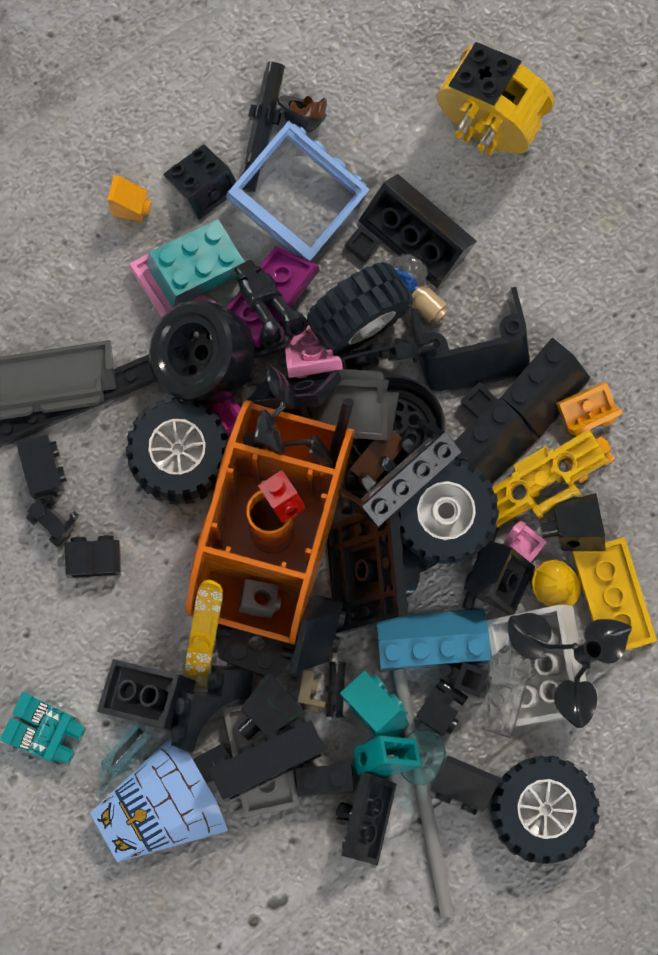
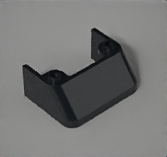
M511 287L507 299L511 315L505 316L499 325L501 338L449 350L446 338L440 333L431 332L423 334L417 309L411 310L410 324L415 343L423 344L435 341L437 346V352L424 354L419 359L425 384L432 393L442 394L473 387L479 382L486 384L517 377L530 364L526 322L516 287Z

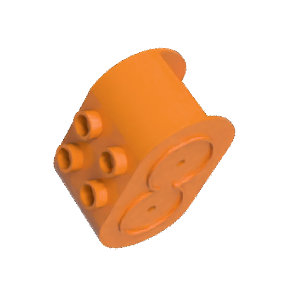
M246 400L240 409L220 465L212 503L198 540L191 568L185 612L186 615L193 617L200 584L204 580H212L220 584L223 589L218 624L295 645L304 613L313 592L339 500V491L342 489L355 429L348 428L346 430L335 469L317 465L310 455L309 447L306 445L285 447V453L278 455L268 449L262 450L244 445L242 437L256 429L260 412L267 410L272 414L275 409L256 405L252 401ZM281 412L274 418L284 442L310 439V436L315 434L325 443L328 450L330 449L336 426L286 412ZM283 470L306 506L298 515L285 522L280 521L258 487L259 484ZM245 579L279 585L277 594L282 595L280 609L275 611L270 619L237 613L241 588ZM261 594L254 595V599L258 604H267L265 596Z

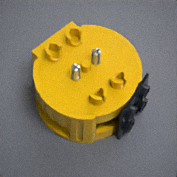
M475 42L473 46L465 48L460 57L461 63L457 69H452L437 92L436 99L438 105L447 117L456 123L458 130L454 135L459 140L464 133H467L462 140L463 142L469 143L471 137L481 141L477 149L482 153L489 146L485 155L491 156L494 149L500 153L502 150L515 154L524 153L541 128L542 123L540 121L542 116L550 113L555 106L554 95L541 78L521 64L522 60Z

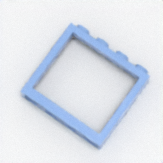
M288 121L228 191L226 198L288 251L310 262L370 189L361 181L362 178L360 176H353L346 170L347 166L336 157L333 159L328 155L326 148L317 140L313 142L308 138L306 131L302 127L299 128L296 124ZM286 138L354 195L311 248L242 190Z

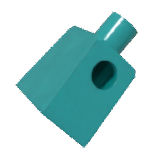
M378 736L354 749L355 760L351 763L354 775L360 776L361 773H366L379 778H387L421 767L416 739Z

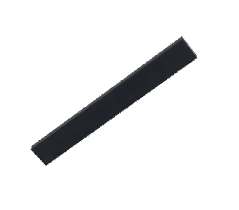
M149 354L115 368L117 389L104 390V401L97 405L48 413L38 411L32 412L28 416L0 420V448L157 382L150 367Z

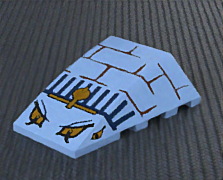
M171 737L90 813L117 863L228 831L218 803L187 751L172 746Z

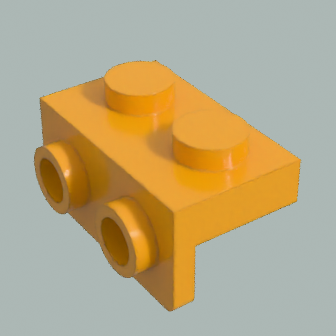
M601 382L556 403L566 431L577 436L588 429L593 432L592 428L600 424L602 426L612 424L617 420L616 417L623 414L621 408L616 407L607 382Z

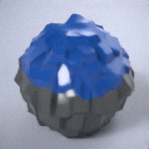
M402 254L390 261L389 264L396 270L411 294L418 287L425 286L428 272L426 265L421 260L410 254Z

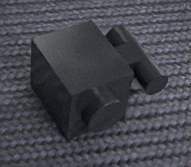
M463 662L461 669L447 664L442 665L440 668L442 675L456 680L455 689L485 700L494 676L493 673Z
M440 679L435 688L444 693V695L439 699L431 693L415 716V719L442 737L445 732L451 734L459 722L455 718L458 711L452 708L450 704L454 700L463 706L468 696L455 689L443 679Z

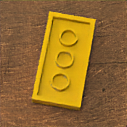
M625 537L605 542L606 551H573L572 557L592 621L612 619L632 626L625 651L657 642Z

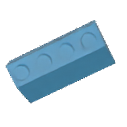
M484 609L408 614L406 618L376 625L380 671L435 668L445 664L449 666H462L463 662L470 665L489 664L491 661L489 632Z

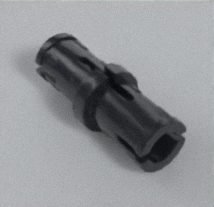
M336 661L329 662L328 686H325V692L328 693L326 717L334 718L335 706V717H344V699L340 692L346 688L344 687L346 662L338 661V673H336Z

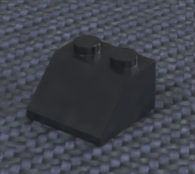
M489 540L488 544L478 551L472 571L466 578L464 589L475 598L514 615L535 566L512 547Z

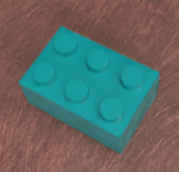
M217 219L150 251L146 266L173 308L238 277L234 269L245 261Z

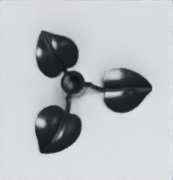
M267 364L268 384L275 397L280 401L279 407L272 414L267 410L260 412L256 429L242 437L244 445L262 450L268 449L278 455L285 453V447L306 445L309 447L310 455L317 465L333 469L329 450L317 435L310 436V439L284 442L274 418L286 406L290 409L294 407V394L285 376L278 369Z
M534 613L512 615L508 620V635L514 649L521 656L535 660L543 655L544 648L547 650H574V658L578 663L582 664V668L574 677V682L565 680L557 686L554 693V702L559 713L576 728L586 726L596 710L597 693L591 682H580V678L590 668V663L598 660L602 663L611 664L618 661L625 652L632 626L617 620L598 619L586 626L583 633L584 642L580 644L550 645L547 642L551 639L552 631L545 618Z

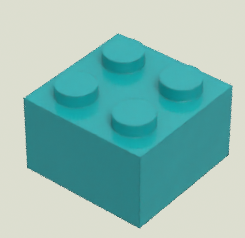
M364 670L340 694L348 708L375 737H397L410 725L405 717L408 712L404 709L403 703L396 695L392 694L389 696V692L385 689L386 686L375 674L370 677Z

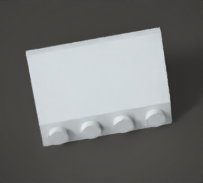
M560 604L514 614L534 613L545 618L552 631L551 639L547 642L550 645L580 644L573 606ZM512 615L487 620L489 643L504 729L564 720L565 718L556 708L554 693L561 682L565 680L574 682V677L582 668V664L578 663L574 658V650H547L544 648L543 655L535 660L525 658L514 649L508 635V620ZM585 672L581 676L580 682L586 681Z

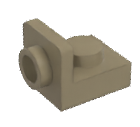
M304 670L298 704L303 706L302 709L304 711L318 713L319 709H325L326 702L312 700L310 695L316 696L319 679H314V671Z

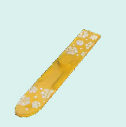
M204 580L197 592L183 675L195 680V685L206 688L223 599L221 585L212 580Z

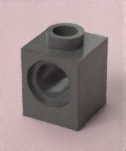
M245 579L241 588L237 613L270 619L274 612L280 609L282 595L277 594L279 585ZM261 594L265 596L267 604H258L254 599V595Z

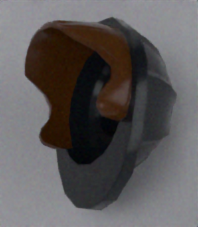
M284 95L280 96L277 100L278 105L285 110L286 122L290 121L299 128L302 127L306 132L317 129L327 117L326 98H323L320 102H314L310 96H306L303 100L294 96Z

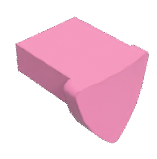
M519 521L511 529L503 545L512 547L531 563L547 541L526 526L527 524L524 521Z

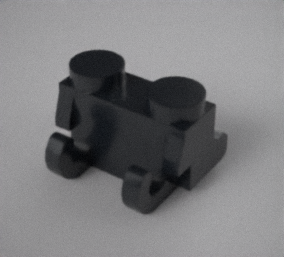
M54 493L50 496L51 500L46 503L47 501L44 498H40L31 504L26 519L32 525L39 522L52 535L49 541L56 547H59L72 533L73 523L78 519L79 514L76 511L72 512L69 515L70 518L66 521L53 508L60 499V496Z

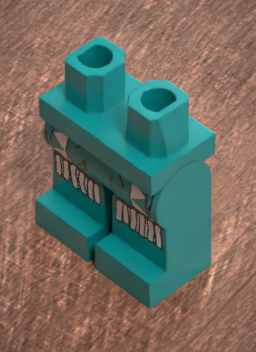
M22 691L12 714L38 726V728L35 729L10 717L0 741L52 763L57 761L69 765L75 751L63 746L66 738L70 736L80 741L86 731V727L76 721V718Z

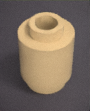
M420 286L412 293L411 308L413 310L417 309L418 314L429 324L434 321L438 324L448 313L445 310L448 304L429 287Z

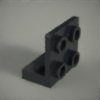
M206 145L195 149L163 174L165 179L185 198L192 213L198 220L226 201L228 191L237 182L230 168Z

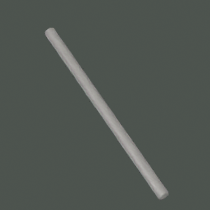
M405 669L392 671L396 696L408 712L405 717L410 725L403 730L404 736L407 739H416L421 767L411 771L440 916L443 919L455 915Z

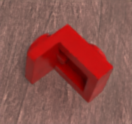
M283 470L258 485L281 522L295 517L306 508Z

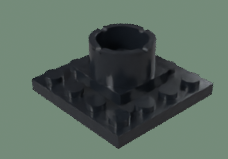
M398 510L379 527L362 514L331 524L327 539L332 599L344 601L342 611L347 612L343 628L338 627L336 633H348L408 617V601L406 597L412 595L416 590L420 578V569H418V556L408 549L405 544H401Z

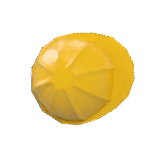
M553 559L542 562L533 571L530 578V588L534 596L546 606L551 607L560 604L573 606L578 601L581 593V583L572 568L563 561Z

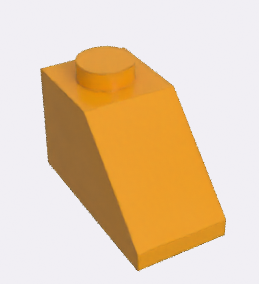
M119 175L113 176L107 198L112 216L143 223L145 215L149 216L152 208V200H149L148 191Z

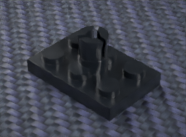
M339 371L310 374L304 378H289V376H285L293 390L295 404L293 408L290 409L286 406L284 410H289V413L312 419L313 416L309 408H316L322 405L327 396L334 391V388L341 382ZM267 378L247 399L252 401L253 404L271 409H277L280 403L271 391Z
M361 773L355 787L356 796L354 804L350 805L349 803L341 802L335 813V816H342L335 819L338 824L348 825L347 834L342 842L343 850L341 856L378 866L397 786L396 783L371 774Z

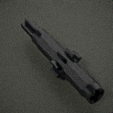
M267 62L257 105H250L248 117H250L249 120H253V125L246 151L244 172L269 144L273 124L279 125L282 113H280L281 110L276 108L285 66L277 62ZM261 168L242 190L256 192Z

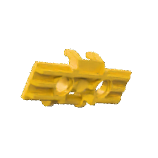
M590 429L555 450H550L547 446L541 448L513 465L515 472L511 474L512 476L492 487L498 499L499 518L496 521V528L531 508L540 520L555 505L563 503L573 496L578 497L582 495L575 482L609 462ZM566 457L573 460L572 469L562 472L559 466L560 461ZM556 481L559 483L565 481L569 485V487L540 504L536 502V498L541 495L540 491ZM519 485L525 486V497L521 500L514 499L512 495L514 488Z

